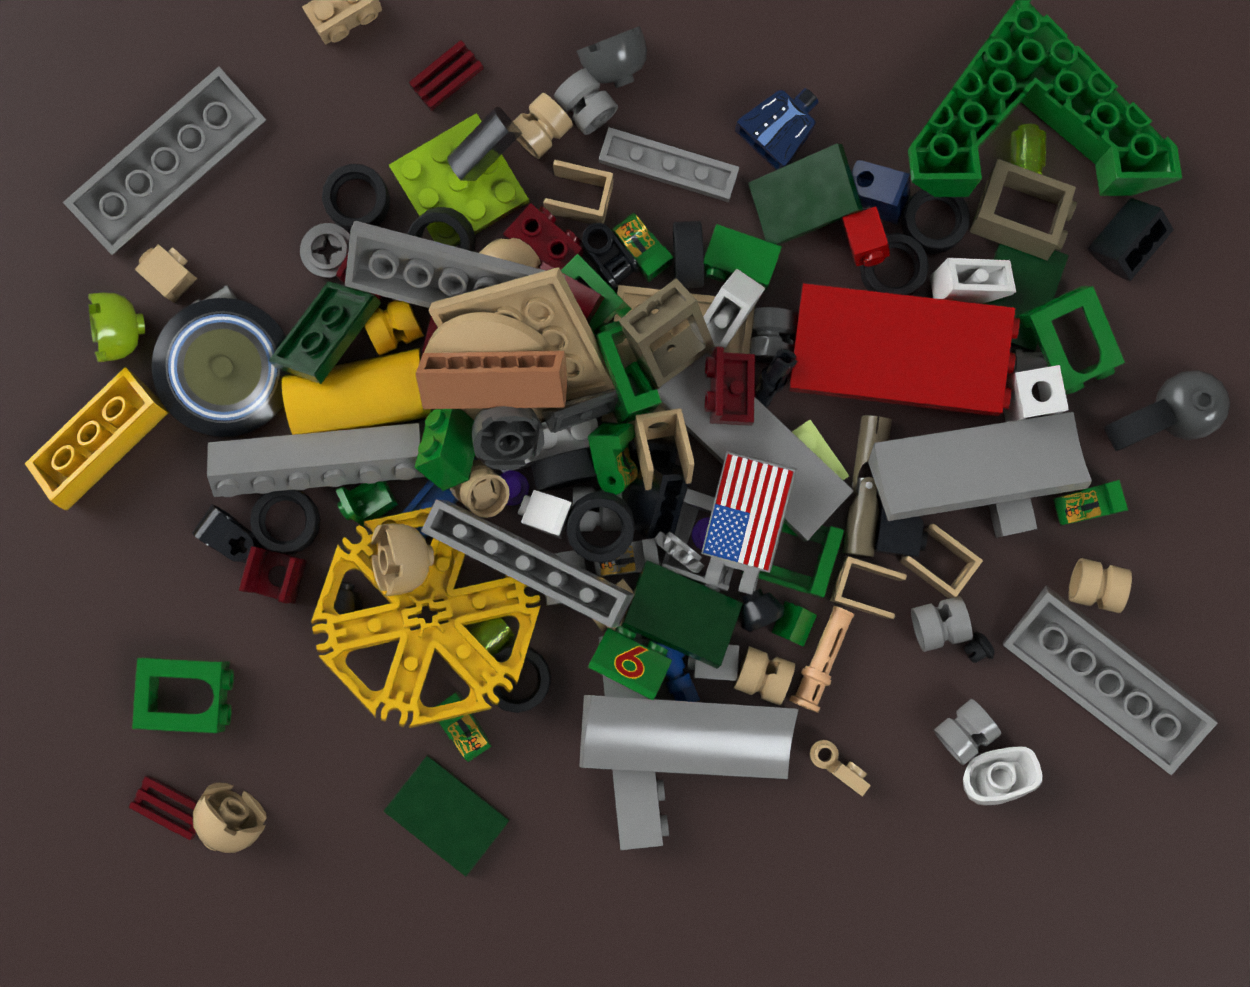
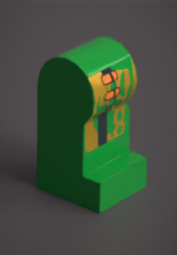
M634 212L611 229L620 243L635 258L641 268L640 273L648 283L672 265L673 256L665 246L661 245L653 233L649 232L645 224Z
M602 423L588 435L595 474L597 475L600 487L605 492L615 495L620 494L637 477L638 469L631 459L628 445L636 437L633 424Z
M1120 480L1053 499L1060 526L1128 510Z
M459 691L437 706L462 701L464 698ZM473 713L438 721L449 739H452L456 748L468 763L492 747L490 740Z

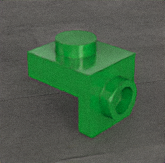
M378 481L372 484L362 483L351 491L343 486L336 489L340 499L337 505L342 515L347 520L352 519L363 527L365 526L364 521L377 519L398 505L387 481Z

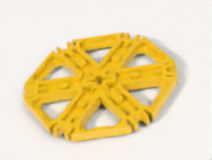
M432 507L364 521V525L371 530L372 534L368 535L367 530L358 525L356 532L362 537L361 542L358 544H352L344 537L342 539L344 548L350 554L341 550L339 545H337L311 621L312 624L327 622V624L321 623L312 627L313 634L326 633L328 635V640L325 643L316 645L317 652L320 653L333 650L326 655H319V658L375 718L376 711L381 704L384 705L381 710V721L386 722L388 713L392 710H397L401 713L399 726L404 727L407 723L408 713H413V720L409 728L489 710L492 707L482 697L485 695L492 704L497 705L500 700L493 693V689L496 686H503L509 693L513 690L512 683L507 678H504L505 675L513 679L517 685L540 610V606L535 608L526 607V605L533 606L539 603L540 596H527L524 593V589L528 586L508 575L503 579L454 589L465 554L435 538L431 542L434 551V563L432 566H429L428 575L419 587L412 592L394 596H386L387 591H380L374 577L371 555H378V544H372L374 529L378 525L391 523L405 524L413 528L423 527ZM352 569L362 572L390 602V604L341 615L334 609V603L343 577L347 571ZM429 606L430 611L438 612L437 615L432 616L431 623H426L424 618L418 619L417 617L418 614L422 613V607ZM504 616L515 617L519 622V630L510 658L505 662H497L464 625ZM447 620H448L447 623H443V624H439V623H438V622H442V621H447ZM421 627L420 629L410 630L411 628ZM399 640L385 686L379 691L370 690L346 664V657L351 651ZM434 651L467 683L470 693L466 699L436 707H426L422 704L420 695Z

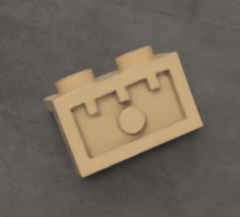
M312 0L302 6L325 45L331 41H341L349 34V30L359 24L366 25L377 18L378 13L383 10L379 0Z

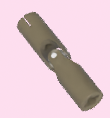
M863 415L861 416L852 480L853 493H856V497L848 509L843 553L872 558L874 557L880 514L876 495L877 497L880 495L874 478H858L862 465L868 464L874 443L890 440L892 419L879 416V420H877L878 416Z

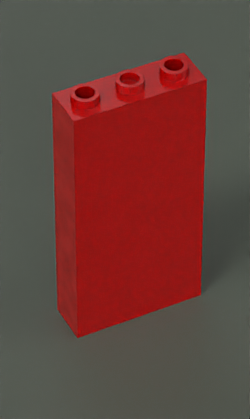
M803 283L794 354L796 355L794 360H797V363L792 369L789 391L999 416L1003 413V408L1008 409L1010 405L1011 388L1006 387L1007 373L1013 374L1016 354L1010 352L1011 340L1018 337L1020 318H1014V307Z

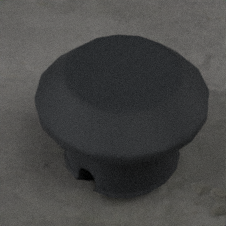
M975 632L974 640L964 646L966 654L973 652L968 657L973 663H977L985 657L991 660L994 658L995 650L987 637L982 633Z

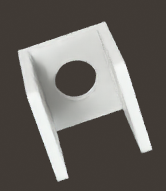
M1060 365L1016 372L1007 377L1006 387L1011 388V400L1009 408H1003L1006 422L1019 421L1040 415H1055L1069 410ZM1036 382L1041 402L1037 401L1032 395V387Z

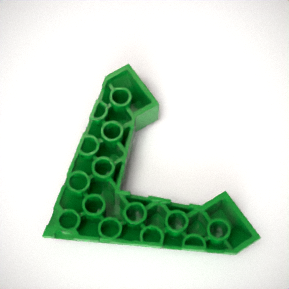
M1015 0L908 149L911 181L913 184L934 197H969L982 180L978 149L1019 104L1023 103L1095 164L1100 196H1133L1182 179L1177 145L1168 136L1164 139L1150 125L1152 120L1134 102L1129 104L1116 91L1119 86L1079 46H1075L1067 38L1068 35L1047 14L1043 17L1030 3L1031 0Z

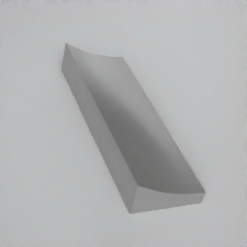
M218 66L63 203L107 251L113 255L266 122V119Z
M354 221L350 231L345 286L430 308L431 303L533 275L545 270Z
M707 352L657 390L662 401L660 406L666 411L681 408L687 431L721 464H724L726 452L730 450L797 468L784 523L804 542L808 541L854 490L755 397L754 423L752 426L710 424V412H705L704 410L705 393L710 391V378L705 377L706 357H711Z
M1074 412L877 442L873 445L868 461L888 521L1087 489L1092 482L1081 450Z
M1047 585L1003 641V646L1170 775L1177 770L1218 724L1211 711Z
M584 695L579 767L788 779L791 743L799 709Z

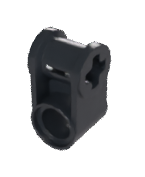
M593 223L584 230L582 236L583 250L595 265L602 279L614 291L618 289V284L633 272L638 274L641 271L635 258L620 243L608 226L602 223ZM594 234H601L607 239V244L601 249H595L589 245L588 239Z
M211 504L192 532L201 542L219 551L234 562L246 563L251 546L263 548L249 529L241 525L232 515ZM240 541H245L244 546L248 548L246 553H241L242 548L238 545Z

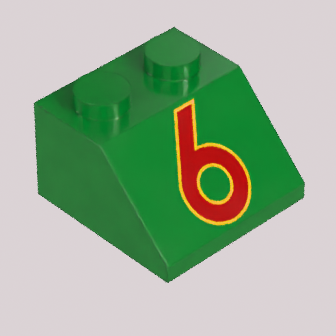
M620 625L616 627L615 631L608 628L588 668L654 700L672 662L671 659L666 657L669 650L652 641H649L647 647L634 641L637 634Z

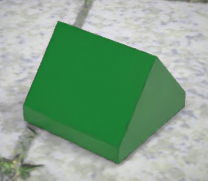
M637 361L632 362L625 368L635 396L655 390L647 374Z
M785 601L783 604L785 607L784 615L776 620L771 633L804 647L817 615L803 607Z

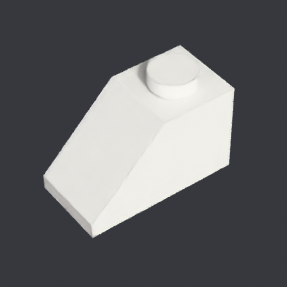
M947 258L930 276L932 294L935 299L983 304L1013 295L1016 292L1010 260Z
M738 269L733 272L721 287L703 316L715 345L711 349L712 351H714L716 346L724 347L725 350L765 290V287Z
M533 490L531 497L524 496L518 514L523 516L522 524L562 539L573 504L567 500Z

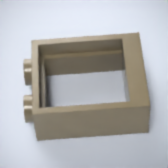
M997 159L987 177L969 232L1048 260L1055 249L1059 251L1062 249L1068 231L1064 230L1063 227L1065 221L1069 222L1076 209L1077 202L1072 201L1076 187ZM1003 186L1058 205L1049 234L994 214Z
M677 278L618 320L638 364L658 388L715 347L697 300ZM654 309L659 310L657 313L652 314V311ZM686 318L688 319L690 326L652 353L649 347L650 344Z

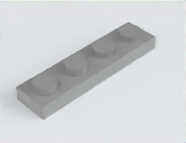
M608 127L598 159L601 164L726 202L730 200L740 168Z

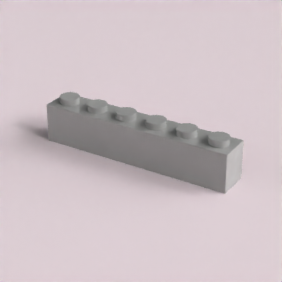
M419 423L209 442L207 478L214 497H233L252 493L267 494L273 491L305 490L307 488L326 486L339 487L347 484H372L378 481L424 477V475L415 468L418 447L422 441Z
M436 499L421 532L610 628L619 627L634 596L633 593L447 500Z
M636 633L634 641L647 647L649 639H642L641 635ZM603 636L599 637V644H600V642H601ZM603 675L605 696L648 699ZM612 769L620 850L663 846L662 837L669 836L667 815H660L658 802L665 801L663 779L656 780V773L650 771Z

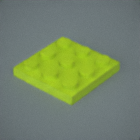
M477 113L389 164L390 169L419 217L427 210L436 207L453 208L462 213L472 224L475 235L530 203L529 198L502 154L476 181H460L451 169L447 157L482 122ZM434 222L426 227L435 242L454 247L461 243L455 229L445 222Z

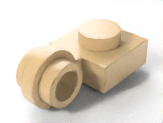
M828 740L815 742L810 749V758L813 764L819 768L827 769L863 797L871 786L863 780L867 773L851 761H849L847 766L838 761V749L832 742ZM822 748H828L830 751V756L827 760H820L818 757V753Z

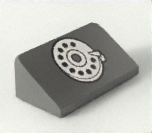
M615 389L578 397L565 402L564 408H547L542 410V416L550 432L556 433L614 412L618 395Z

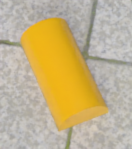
M420 348L335 365L322 384L294 374L283 376V402L292 435L390 426L427 418L433 409H423L415 374L422 358Z
M125 367L47 441L25 465L49 500L58 507L69 510L148 434L169 411L153 391Z

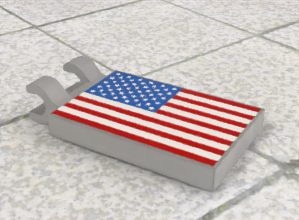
M730 450L726 452L701 554L711 556L704 582L718 585L722 581L724 569L727 566L744 571L738 591L750 595L753 594V591L755 592L760 570L770 573L797 468Z

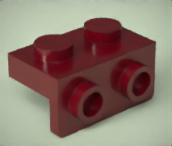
M716 346L711 357H706L705 377L710 378V391L705 393L704 410L705 412H710V424L752 426L754 423L755 354L724 352V347Z

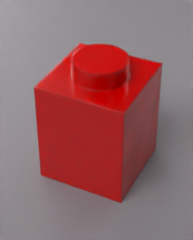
M876 206L842 217L856 267L861 265L866 267L875 266L890 256L889 244Z

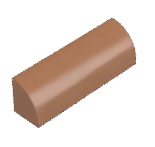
M565 351L423 353L415 373L423 409H482L496 406L514 408L565 407L567 394Z

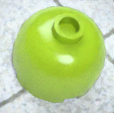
M116 293L88 294V298L92 303L88 304L93 343L98 342L99 351L95 352L97 362L125 358L137 347L139 334H145L143 314H136L132 303L122 295Z

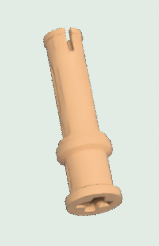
M833 606V611L809 666H805V669H802L801 674L803 678L796 695L791 696L789 701L819 713L820 707L818 703L825 687L831 684L832 680H830L831 676L829 673L855 614L843 608Z

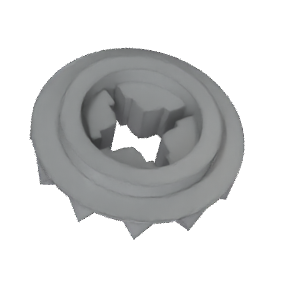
M323 223L311 228L304 235L300 245V256L305 267L316 276L330 279L336 276L338 269L348 254L350 234L343 227L332 223ZM327 238L333 248L342 250L331 255L330 264H328L323 254L314 253L325 249Z
M660 531L655 537L656 543L690 571L699 573L704 567L699 562L702 557L670 531L666 535Z

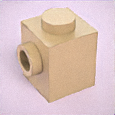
M159 244L155 248H150L144 252L139 259L140 264L135 268L141 276L173 303L197 279L184 267L188 260L173 247L167 251Z

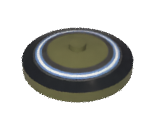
M212 298L191 304L172 317L161 331L155 344L152 356V376L157 394L165 408L174 418L196 432L217 437H232L254 431L269 422L284 405L282 378L283 376L291 375V373L275 368L269 362V359L286 338V335L276 321L266 312L242 300Z

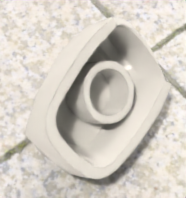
M1021 746L988 751L971 759L964 773L963 786L968 798L976 804L998 805L1015 800L1036 790L1042 783L1043 775L1039 761L1031 749Z

